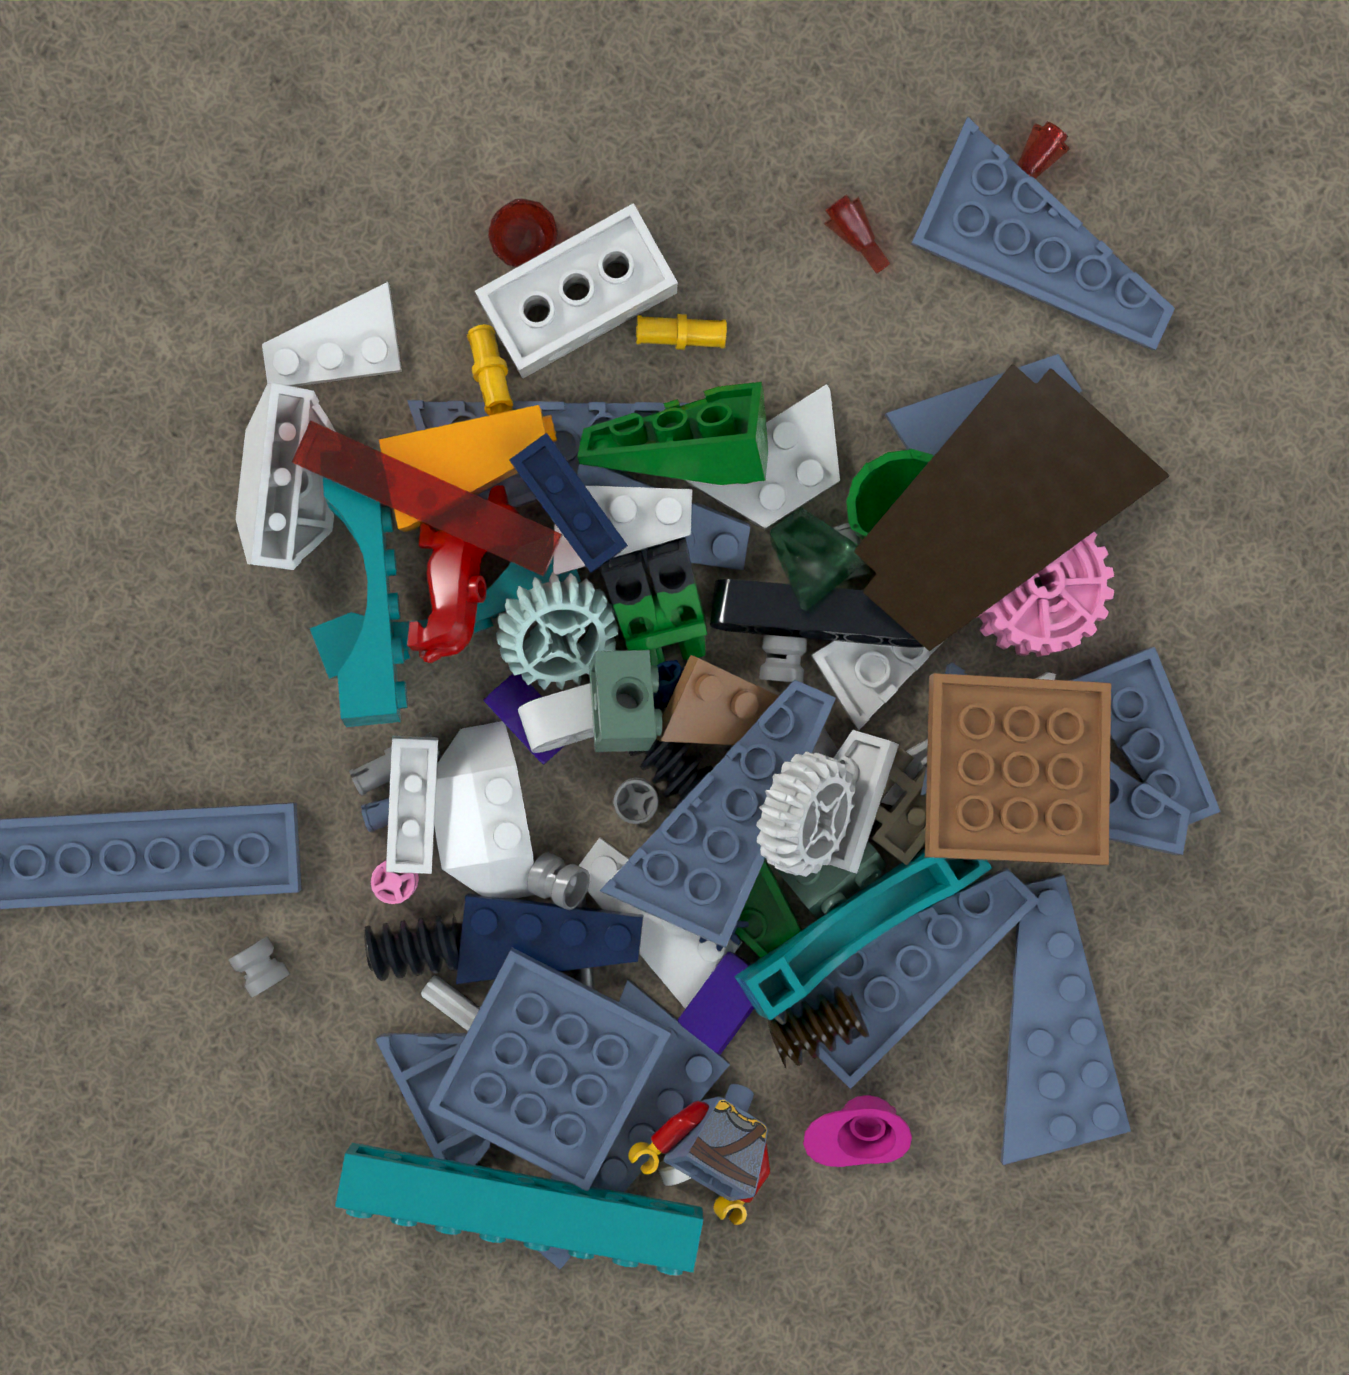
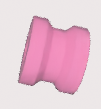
M384 861L372 873V891L384 903H402L413 895L417 889L419 882L418 873H400L402 875L394 872H386V861Z

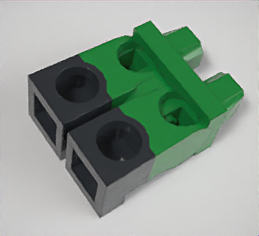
M686 537L647 548V562L657 594L653 595L642 550L612 558L602 565V574L626 640L628 651L650 650L651 665L656 666L666 661L662 646L679 643L683 660H688L690 655L697 658L706 655L705 635H708L706 618L691 564Z

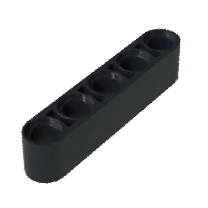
M736 579L716 580L714 584L710 626L717 630L908 648L924 647L866 596L863 590Z

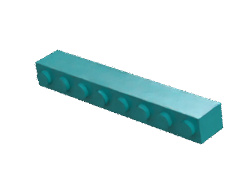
M351 1143L345 1152L335 1207L346 1209V1214L357 1218H371L373 1214L391 1217L390 1221L400 1226L410 1227L416 1226L417 1222L435 1225V1230L444 1234L457 1235L463 1230L479 1233V1238L488 1242L502 1243L506 1239L523 1241V1245L532 1250L548 1251L550 1247L566 1249L569 1255L580 1259H592L594 1255L612 1258V1262L620 1266L637 1267L639 1263L656 1266V1269L661 1273L675 1276L682 1275L683 1271L694 1273L704 1220L703 1207L592 1186L586 1191L570 1182L358 1143Z

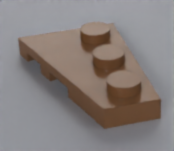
M690 655L662 716V734L657 736L656 739L665 742L735 745L779 696Z

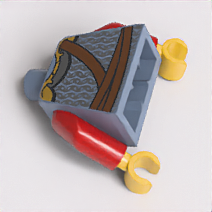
M731 1084L725 1098L715 1097L691 1103L671 1117L651 1136V1144L646 1142L635 1143L628 1153L630 1162L634 1163L641 1155L649 1154L648 1161L643 1163L640 1169L643 1174H652L659 1165L658 1155L661 1152L666 1154L664 1162L720 1195L713 1206L714 1212L720 1220H723L728 1211L734 1208L729 1216V1220L734 1225L742 1224L747 1216L746 1209L743 1206L744 1203L752 1201L770 1174L766 1144L768 1129L766 1124L748 1114L754 1093L745 1086Z

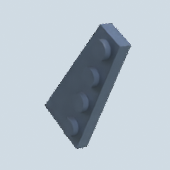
M1059 354L1019 367L1034 383H1038L1044 374L1052 368L1078 393L1082 392ZM1004 373L885 414V417L907 450L911 448L935 455Z
M578 465L577 476L585 486L656 488L616 469L614 471L609 468ZM692 502L691 535L686 537L691 563L744 570L750 524L700 503ZM647 549L642 550L643 556L647 557Z
M1155 647L1147 648L1069 680L1111 683L1110 738L1143 783H1147L1191 811L1188 825L1221 812Z

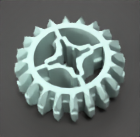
M552 572L549 582L542 584L539 579L534 577L532 582L534 588L527 590L518 586L517 595L519 600L506 598V612L499 613V628L496 632L498 644L501 645L499 648L501 657L505 660V663H508L509 669L513 672L514 676L521 674L522 679L527 685L538 680L539 686L545 690L551 682H556L557 687L563 690L565 681L573 679V682L580 686L581 675L589 674V664L595 651L616 650L614 636L618 635V625L614 618L616 614L613 606L607 602L606 595L600 588L594 590L593 584L588 579L578 584L576 577L570 573L564 582H560L558 576ZM536 620L537 625L530 631L531 636L523 641L527 629ZM590 624V627H589V630H588L587 634H586L585 637L578 643V642H577V641H578V638H579L582 634H584V633L586 632V631H585V627Z

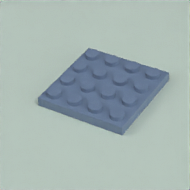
M512 947L427 1110L588 1191L668 1041L671 1029Z

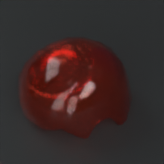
M514 199L501 207L492 217L488 231V238L493 253L507 266L516 268L555 247L558 236V229L553 214L540 202L529 199ZM529 229L532 237L530 245L526 249L518 250Z

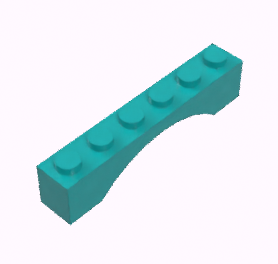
M376 448L321 453L325 500L329 509L345 524L358 543L364 558L368 580L367 608L362 630L351 655L337 673L341 720L346 727L401 722L400 709L408 708L406 682L398 681L396 664H404V648L402 636L394 637L393 620L401 619L398 592L390 593L389 576H397L395 549H387L386 533L393 532L394 528L391 505L383 506L382 490L389 489L384 463H380Z
M554 534L519 547L506 570L486 590L485 601L478 603L473 634L494 626L491 618L499 616V613L506 612V598L519 600L517 595L518 586L527 590L534 588L532 583L534 577L539 579L542 584L549 582L554 565ZM577 569L557 575L560 582H564L570 573L576 577L578 584L582 582ZM350 612L309 628L329 679L338 678L337 673L351 655L362 630L364 615ZM428 619L417 620L423 628L428 624ZM393 621L394 637L402 636L404 661L411 658L408 652L411 649L407 646L409 624L415 621Z
M924 847L916 853L908 865L902 862L734 977L756 1012L762 1017L772 1020L807 996L835 968L868 943L914 914L957 893L991 870L992 867L988 860L925 858Z

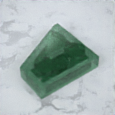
M802 507L798 508L770 530L771 545L800 607L805 611L865 564L854 553L858 546L856 543Z

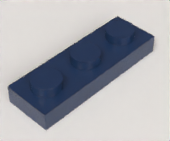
M547 433L509 459L590 573L628 547L627 543Z

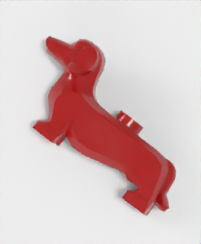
M503 485L494 486L490 490L486 509L477 510V516L457 517L438 531L430 524L420 525L419 547L421 549H432L433 551L427 563V579L432 613L428 617V624L425 628L418 621L410 622L407 646L412 651H419V657L424 662L434 663L442 657L459 654L469 645L474 632L478 603H483L486 599V583L483 576L480 575L481 559L490 549L501 545H513L521 538L523 528L521 515L514 506L509 505L506 489Z

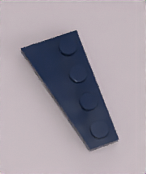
M468 893L465 896L456 984L495 979L512 947L557 971L638 962L644 915L585 907L567 910L552 903L493 898Z

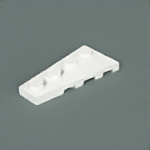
M832 641L813 653L811 657L855 728L860 730L870 720L869 718L896 693L898 688L924 664L941 644L928 651L925 647L908 648Z
M599 837L579 864L580 867L588 870L590 874V883L587 891L603 910L644 915L639 954L686 1009L728 951L735 953L740 945L733 944L729 939L726 948L723 947L721 952H717L715 943L706 941L700 944L699 936L600 892L602 887L614 877L629 858Z

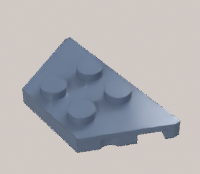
M383 1033L377 1036L375 1040L434 1158L476 1165L490 1148L492 1142L427 1110L467 1033Z

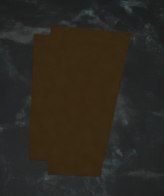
M1012 364L854 550V553L876 572L875 577L865 587L863 593L928 651H931L1166 480L1169 474L1052 368L1044 374L1038 383H1034L1019 368Z

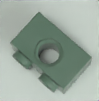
M650 650L595 651L589 664L595 752L649 751L657 736L662 734V713L660 709H654L653 693H657L659 687V673L657 666L651 665ZM616 695H630L636 701L637 707L628 709L621 706L617 701Z

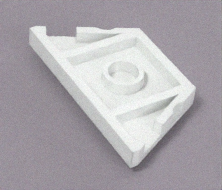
M827 384L766 422L768 461L765 481L716 485L685 480V482L716 499L717 502L730 510L743 515L747 520L764 530L839 483L840 475L831 392Z

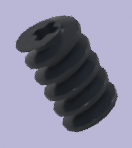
M656 739L649 751H629L631 757L642 753L646 754L640 765L642 770L657 767V771L651 780L654 784L665 780L669 782L663 793L665 798L676 794L681 796L674 809L713 769L711 765L697 769L703 755L697 752L687 756L686 752L691 743L665 742Z
M454 914L450 927H446L441 915L436 916L433 929H428L424 919L418 918L415 932H411L406 921L403 920L400 922L398 934L394 935L388 923H383L380 937H375L370 925L365 926L364 941L368 966L371 971H374L377 979L380 981L388 979L390 968L397 978L405 977L408 964L416 976L423 974L426 962L433 973H439L442 968L443 959L451 971L458 969L460 939L457 920Z

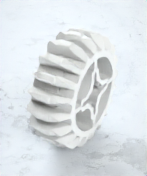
M805 752L803 755L795 754L791 762H784L781 774L773 775V784L770 790H765L767 797L764 804L759 807L762 810V815L756 824L761 830L757 836V843L761 845V856L767 858V863L785 873L807 877L810 873L817 874L821 870L822 865H828L831 862L832 853L839 852V843L843 837H847L845 831L847 825L852 822L850 812L855 806V802L851 800L855 792V786L851 784L852 774L846 771V765L820 753Z

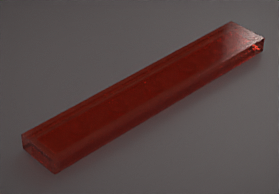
M311 420L292 460L294 464L541 576H545L563 536L559 532Z

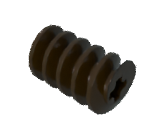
M837 986L834 988L833 1003H830L821 993L817 995L818 1009L814 1010L804 1000L801 1002L800 1017H797L788 1008L784 1011L785 1023L780 1024L776 1018L768 1020L770 1034L785 1068L787 1056L797 1066L802 1065L804 1049L812 1058H819V1043L821 1042L829 1051H835L837 1035L847 1045L852 1044V1029L854 1028L864 1038L869 1037L868 1029L852 992L851 995L847 996Z

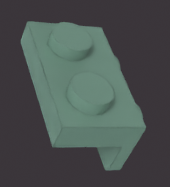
M867 841L857 874L829 864L822 865L821 870L817 874L810 873L807 877L802 875L795 876L778 870V873L817 919H820L845 902L860 888L864 889L879 879L881 871L887 864L869 841Z

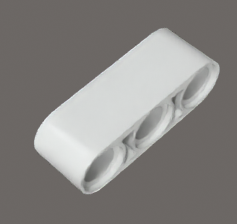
M590 683L532 700L518 709L533 753L549 751L594 737ZM616 695L617 701L621 706L628 709L637 707L636 701L630 695Z

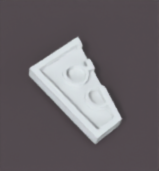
M386 282L263 343L262 349L267 384L276 383L296 387L402 372L390 284Z
M585 486L628 545L627 548L613 558L691 535L692 489ZM555 524L553 573L559 575L585 567V564Z
M852 730L835 755L834 759L846 765V771L852 774L851 784L855 786V792L851 800L855 802V806L850 812L852 822L847 825L845 831L847 837H843L839 843V852L832 853L829 865L857 874L899 744Z

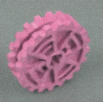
M1095 532L1091 533L976 617L980 618L983 622L980 628L982 634L985 637L994 634L997 637L996 646L1003 650L1013 645L1015 646L1016 655L1027 656L1030 652H1034L1037 657L1073 648L1081 644L1080 639L1083 636H1092L1097 631L1094 624L1095 620H1105L1109 613L1103 606L1104 602L1113 599L1114 590L1107 586V579L1114 577L1113 568L1106 567L1103 559L1109 555L1106 547H1097L1094 543L1097 534ZM1038 577L1042 582V587L1037 588L1034 579Z

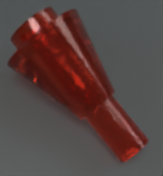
M1047 121L1044 126L1034 123L1017 165L1030 177L1032 176L1036 179L1070 150L1064 143L1068 135L1051 122Z
M846 194L825 210L830 218L823 224L857 252L860 251L876 274L890 264L887 257L874 241L875 236L859 196L851 201Z

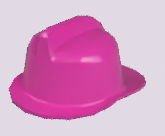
M863 1095L849 1100L841 1111L824 1114L814 1120L805 1131L803 1145L808 1156L815 1162L825 1166L844 1167L861 1164H880L893 1162L903 1157L910 1148L912 1135L908 1124L900 1116L896 1115L894 1106H891L887 1101L877 1096Z

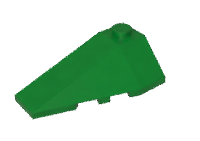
M762 382L718 386L703 391L704 399L680 406L678 399L663 403L665 410L653 415L642 417L640 414L631 413L583 428L577 456L579 464L716 485L749 484L765 481L768 461V439Z

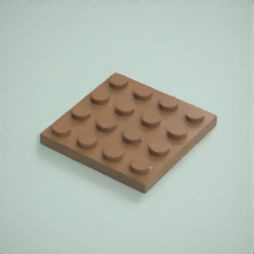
M939 673L929 675L925 858L1109 865L1111 683Z

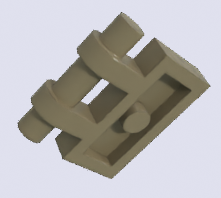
M899 748L896 752L881 800L894 783L905 791L889 812L879 805L875 819L880 823L871 833L870 837L904 864L908 865L925 843L926 796H922L921 791L926 767L923 766L914 779L910 778L904 771L914 757L902 748Z

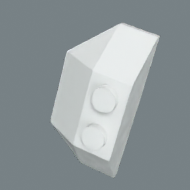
M268 383L245 430L236 523L247 564L294 570L301 563V560L311 553L333 531L334 513L329 509L324 497L321 453L342 451V442L328 416L319 405V400L313 390Z
M503 721L462 728L458 731L437 763L434 831L441 868L481 896L516 899L535 895L527 887L528 875L534 861L517 765L506 725Z

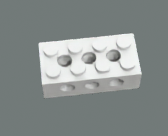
M633 203L475 290V293L523 379L677 294L678 282ZM613 263H621L628 268V272L621 278H611L604 271ZM575 284L584 285L589 289L587 296L581 300L569 299L565 294L568 288ZM535 306H545L550 310L548 317L541 322L528 320L526 318L527 313Z

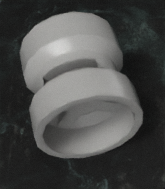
M763 635L762 649L766 653L765 663L760 666L759 679L783 682L797 680L803 683L804 669L801 667L800 662L801 656L806 652L807 639ZM780 655H786V659H780Z
M634 777L620 784L614 795L613 804L616 813L622 820L632 824L647 822L653 817L658 807L659 797L657 789L650 781Z
M547 852L539 856L532 865L528 875L527 887L531 893L544 899L552 897L554 904L564 909L572 910L585 897L590 883V874L588 870L578 865H565L562 858Z
M267 936L228 960L234 971L246 972L244 987L251 998L290 975L283 962L277 961L275 957L273 959L270 958V955L273 954L274 946Z

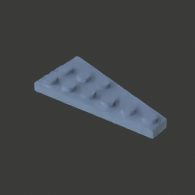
M1063 874L1024 883L1040 901L1016 925V952L1013 970L1006 1102L1003 1119V1146L1001 1150L1002 1165L1131 1132L1066 879Z

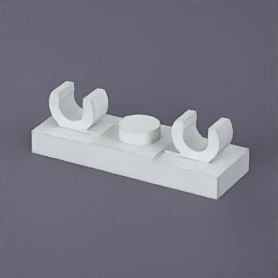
M392 736L386 872L432 874L438 738Z

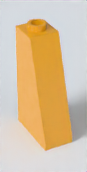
M540 405L379 439L398 529L403 532L412 531L420 527L421 524L433 520L518 473L509 459L545 433L548 434L553 442L557 441L552 416H543Z

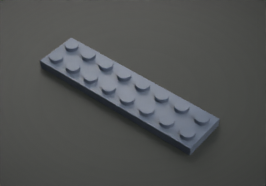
M297 802L0 819V909L297 893L302 891Z

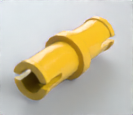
M677 314V318L637 315L636 344L675 345L676 350H685V346L725 348L727 322L725 319H687L686 314Z
M483 324L471 328L468 331L467 339L470 343L474 359L472 374L474 380L480 384L485 405L484 410L486 414L494 415L511 411L513 401L510 397L505 377L508 374V367L506 361L500 357L495 329L493 326Z

